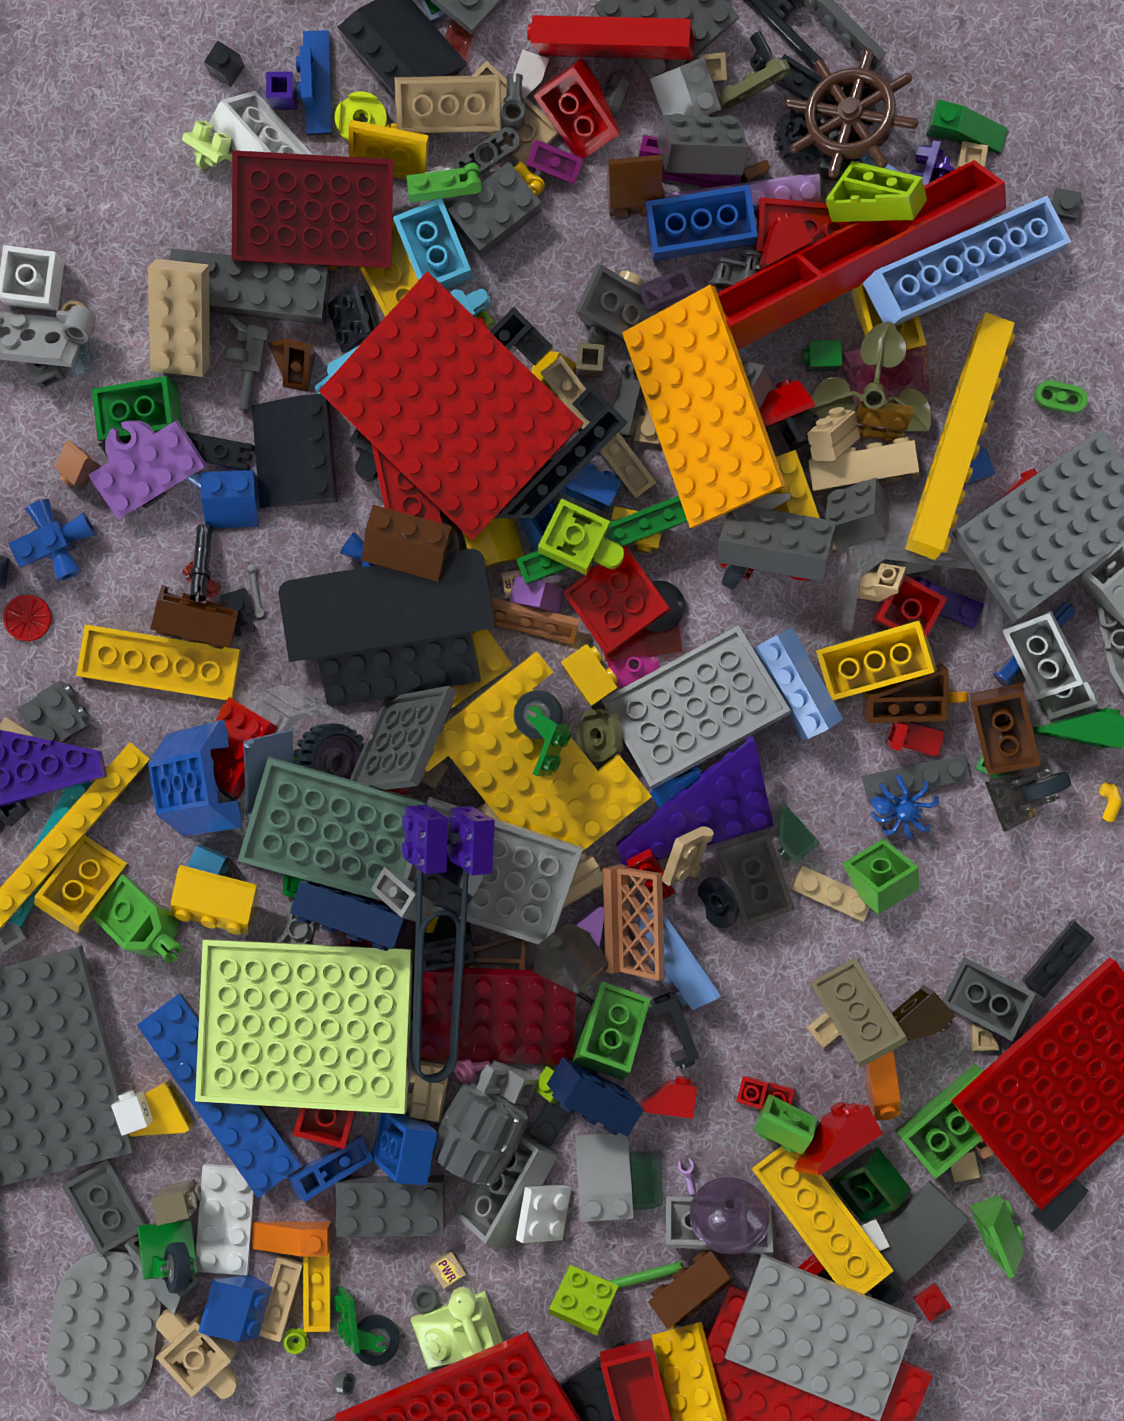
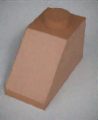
M67 440L55 469L61 473L59 479L71 488L75 485L81 489L89 481V474L100 468L101 465L81 447Z

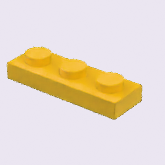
M331 1249L328 1256H303L304 1332H330Z

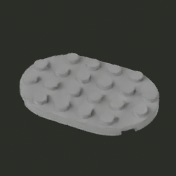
M110 1249L101 1255L98 1250L85 1255L68 1269L57 1289L47 1353L48 1369L52 1381L59 1392L70 1402L85 1409L109 1410L126 1404L142 1390L153 1369L159 1332L156 1328V1323L161 1316L162 1302L154 1295L146 1280H143V1275L129 1252Z

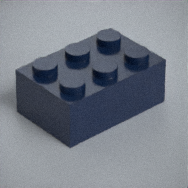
M562 1057L547 1082L548 1087L553 1092L552 1096L561 1102V1108L571 1114L575 1112L582 1114V1118L593 1125H596L597 1122L603 1124V1128L613 1135H617L619 1132L628 1137L644 1110L622 1086Z

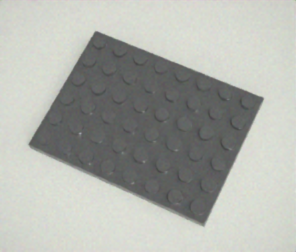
M83 946L0 967V1186L136 1151L133 1136L130 1137L129 1133L121 1135L111 1107L113 1103L119 1100L118 1095L121 1094Z

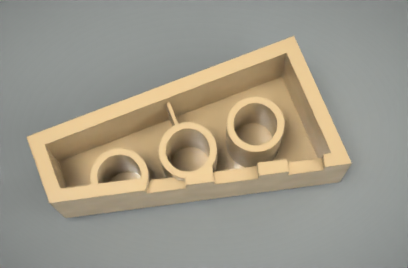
M906 437L893 440L891 445L883 446L881 442L866 445L867 449L856 451L855 447H851L834 461H815L810 459L809 466L813 491L815 494L830 492L873 478L883 479V482L889 483L904 479V475L909 474L912 475V479L921 478L915 441H909V438Z

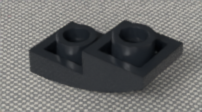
M1075 1178L1042 1210L1035 1207L1031 1215L1047 1230L1054 1232L1071 1214L1089 1190Z

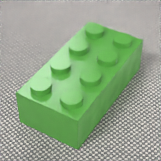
M973 1064L895 1130L935 1179L982 1140L951 1102L955 1096L984 1071L976 1064Z

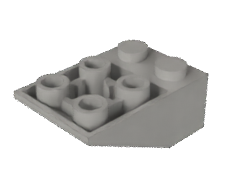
M1121 540L1116 548L1083 572L1080 586L1124 626V541Z

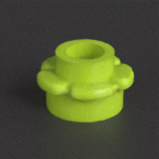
M290 1328L287 1330L283 1339V1346L286 1351L291 1354H299L309 1345V1339L306 1337L307 1333L302 1328Z

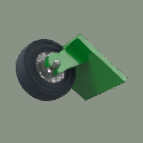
M534 690L524 694L517 701L514 708V721L519 731L529 738L545 740L533 771L535 776H549L558 770L561 763L560 752L562 747L567 746L571 737V732H569L571 725L562 723L563 710L560 702L554 695L542 690Z
M191 1220L170 1222L158 1226L157 1224L139 1225L137 1228L143 1280L165 1278L169 1293L186 1292L190 1282V1275L198 1273Z
M338 1286V1295L334 1296L336 1312H340L341 1322H337L339 1338H343L345 1346H348L361 1362L370 1366H379L387 1363L396 1354L400 1343L399 1331L392 1320L383 1315H370L356 1323L354 1299L343 1286Z

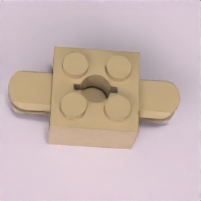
M169 1309L163 1311L157 1320L156 1328L168 1343L163 1346L156 1359L191 1398L206 1384L220 1399L232 1396L239 1383L238 1376L228 1366L237 1352L235 1346L228 1339L198 1332L203 1311L190 1323L180 1311L175 1314Z

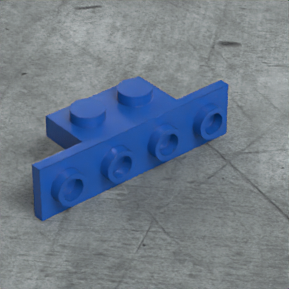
M329 30L303 31V46H300V56H296L297 73H301V81L296 83L297 96L302 98L305 106L306 134H333Z

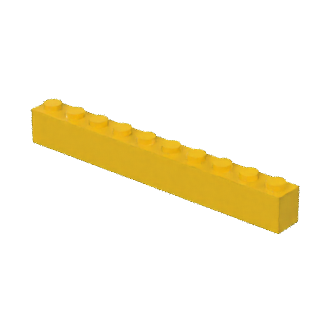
M985 312L977 324L906 542V550L935 560L941 552L945 553L950 545L951 538L947 536L949 530L954 528L958 519V514L955 511L957 506L962 504L966 491L962 490L964 483H968L973 472L970 463L978 455L980 445L977 444L979 437L983 436L987 427L984 419L986 415L990 414L994 405V400L991 397L993 393H996L1001 383V378L998 375L1000 371H1003L1008 360V356L1005 355L1006 349H1010L1015 338V334L1012 333L1014 322Z

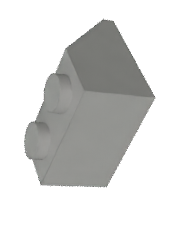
M704 57L650 79L662 115H672L675 113L684 116L708 115L721 109Z

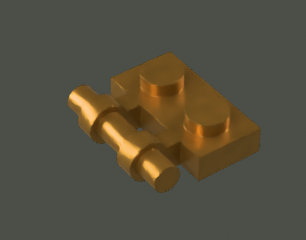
M860 401L856 411L857 424H862L856 425L859 427L860 438L883 439V442L890 443L895 439L903 438L904 431L899 430H907L913 416V406L887 402L886 405H882L878 409H870L863 401Z

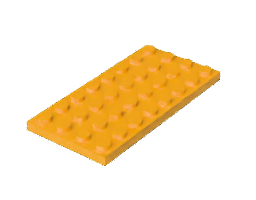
M708 285L622 332L690 528L701 526L786 487L731 330L726 322V316L715 286Z

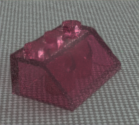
M927 346L906 350L903 361L895 367L886 368L881 365L879 383L885 388V398L890 396L898 398L901 391L906 388L916 389L923 395L929 393V349ZM861 347L843 351V368L846 381L850 386V392L856 391L864 394L865 387L869 383L874 382L877 364L868 365L863 362L860 351ZM852 396L856 402L854 411H857L860 401L859 398Z

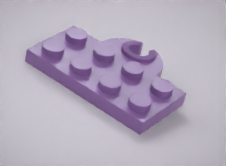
M128 420L122 422L121 425L130 432V442H122L119 438V430L116 427L112 428L105 441V450L110 462L90 473L89 477L119 520L207 465L178 420L156 433L148 424L141 420Z

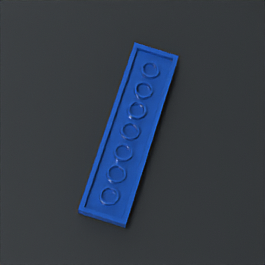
M181 993L137 1024L142 1034L257 1198L261 1197L303 1165L261 1105L195 1101L199 1017Z

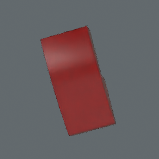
M650 848L626 860L631 869L662 873L663 877L664 870ZM647 879L644 885L652 893L653 879ZM662 881L664 900L676 892L672 885L668 886Z
M743 1075L736 1102L762 1109L770 1094L792 1105L796 1089Z

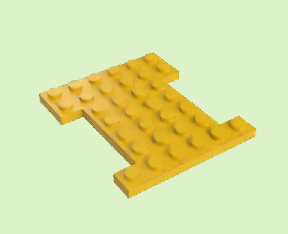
M535 651L443 724V731L437 738L434 753L429 759L425 770L427 772L449 756L500 820L582 846L583 852L652 796L619 754L597 770L571 737L567 746L562 747L560 752L561 763L558 770L549 776L533 775L545 740L529 738L519 731L514 721V708L517 701L524 694L534 691L533 688L554 673L541 655ZM536 704V705H534V706H537V707H545V706H543V705H541V704ZM529 710V715L533 717L537 715L536 712Z

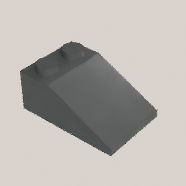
M963 957L942 1001L955 1012L1016 1042L1022 1037L1041 996Z

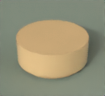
M629 271L620 272L619 276L642 289L644 280L640 276Z

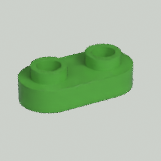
M1051 380L1039 384L1033 394L1038 406L1069 414L1078 413L1085 408L1088 402L1087 393L1083 388ZM1044 391H1048L1051 394L1049 400L1043 397ZM1070 396L1076 399L1075 405H1071L1068 402Z

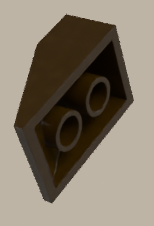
M925 985L891 1013L908 1041L930 1036L939 1031L944 1032L952 1025L953 1022L951 1020L955 1017V1014L941 998Z

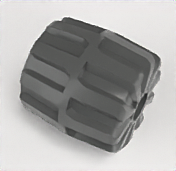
M468 1082L461 1086L442 1119L437 1132L438 1144L436 1149L433 1150L432 1155L445 1169L464 1180L480 1185H493L500 1178L519 1145L528 1121V1114L521 1104H514L500 1094L483 1093L476 1089L477 1083Z

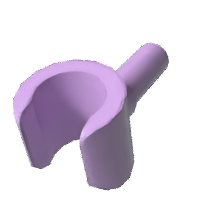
M688 1158L691 1166L688 1170H683L679 1160L678 1169L684 1174L689 1194L693 1195L696 1193L691 1173L694 1164Z

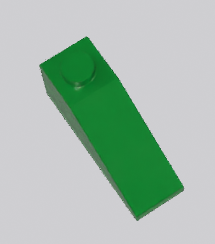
M938 99L931 111L926 135L959 144L965 141L988 145L987 151L1001 154L1007 128L963 105Z

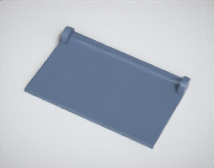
M293 730L243 742L247 818L250 819L268 756L290 763L294 762Z

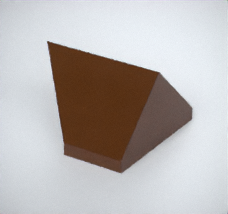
M288 339L268 342L283 377V386L308 391L316 356L313 346L308 343Z

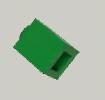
M809 340L806 349H802V364L807 365V372L838 371L842 366L841 340Z

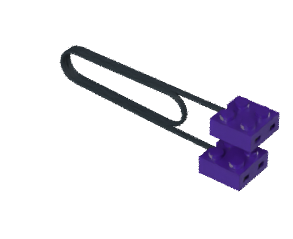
M428 805L406 806V815L403 816L402 820L405 831L402 855L406 861L417 866L418 869L412 1065L417 1075L428 1083H438L447 1079L456 1068L458 1060L469 874L472 876L493 874L495 820L472 806L451 808L449 820L446 816ZM448 828H449V831L451 832V833H450V843L448 844V847H447V837H448ZM448 854L452 863L458 867H463L461 922L450 911L439 910L427 916L422 923L423 873L446 872ZM444 915L453 918L457 928L449 1057L446 1065L439 1072L424 1074L421 1071L420 1065L424 937L428 924L434 918Z

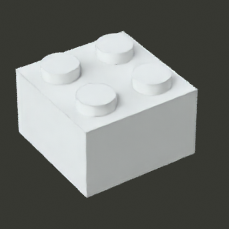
M3 245L0 266V300L7 306L57 312L65 261L53 251Z

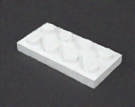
M204 1164L202 1167L200 1192L202 1201H200L195 1255L197 1272L247 1275L249 1270L254 1192L236 1166Z

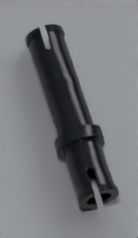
M205 524L196 527L193 568L190 571V578L192 580L189 599L196 601V596L199 592L198 602L206 601L207 582L211 579L209 561L213 527L207 525V530L204 534Z

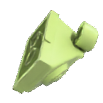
M459 1287L452 1292L449 1304L433 1309L431 1312L411 1317V1323L428 1370L453 1364L503 1342L486 1291L474 1294L469 1288Z

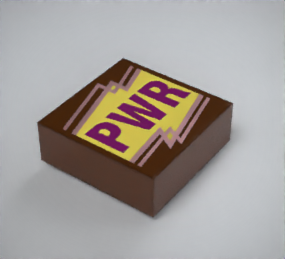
M765 159L744 168L743 175H741L742 183L767 174L771 169L768 160Z

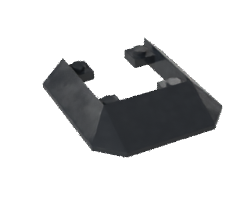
M515 307L490 330L512 354L518 349L534 366L554 348ZM592 385L572 403L590 423L553 460L550 459L495 518H534L628 423Z

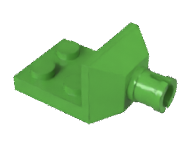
M122 874L92 913L91 917L124 950L146 957L161 955L168 963L177 960L179 957L172 950L174 949L178 954H182L183 947L174 940L178 932L180 920L172 916L171 910L156 904L129 876Z

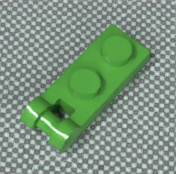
M469 163L464 168L407 175L410 203L479 193L482 190V182L479 178V165Z

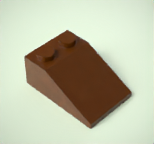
M662 155L608 160L606 189L609 216H615V219L619 220L630 218L631 214H641L642 217H646L645 202L662 199Z
M1023 682L970 693V703L987 775L1041 766Z

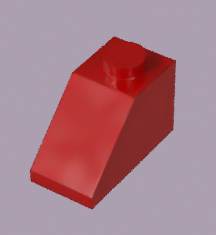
M788 212L775 219L776 225L769 230L760 259V270L813 242L799 212L793 216H790Z
M676 1076L675 1080H667L640 1101V1105L644 1108L643 1112L693 1119L697 1091L696 1083L691 1082V1078L686 1076Z

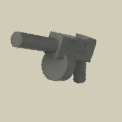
M233 315L228 323L238 330L237 341H246L245 350L228 347L225 349L224 359L229 362L242 364L244 377L239 410L249 411L255 373L259 374L263 343L267 341L268 329L262 326L248 325L236 315Z

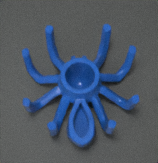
M897 775L896 779L904 795L898 798L892 795L883 783L880 784V789L889 799L876 796L870 800V803L877 813L889 816L881 818L873 811L871 815L875 821L887 823L897 817L892 830L881 827L886 835L895 834L901 822L904 821L905 835L912 841L914 834L910 833L909 821L911 820L920 831L929 833L930 824H925V827H923L916 819L921 818V815L918 813H923V809H918V807L933 808L938 805L939 797L934 796L932 803H915L916 800L928 792L929 782L924 781V788L911 798L902 776Z

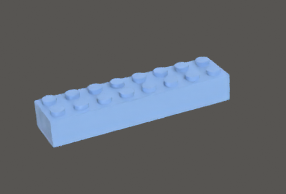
M1045 196L875 270L863 282V285L882 322H892L894 326H898L1056 255L1071 240L1048 196Z

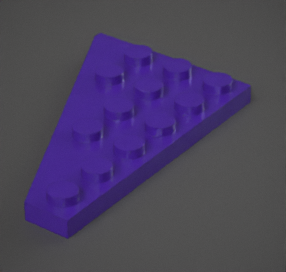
M0 730V807L107 777L102 751Z
M753 736L747 737L746 742L733 753L729 751L720 762L708 768L687 790L685 788L682 789L674 799H670L654 812L655 816L641 826L639 824L633 829L631 834L619 840L616 846L621 864L628 865L626 860L649 848L657 860L670 857L677 838L702 826L708 827L714 832L712 840L707 843V846L773 827L774 824Z

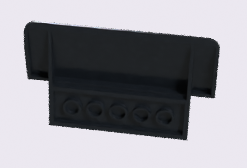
M471 548L447 552L439 582L379 565H372L285 581L279 588L278 595L289 662L317 658L328 707L445 686L451 687L476 683L482 680L472 632L495 628L496 622L485 558L477 549Z

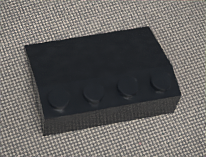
M374 0L354 11L337 26L343 40L394 99V77L455 76L467 66V62L413 0Z
M311 394L252 405L259 507L272 508L338 502L330 402L322 394Z

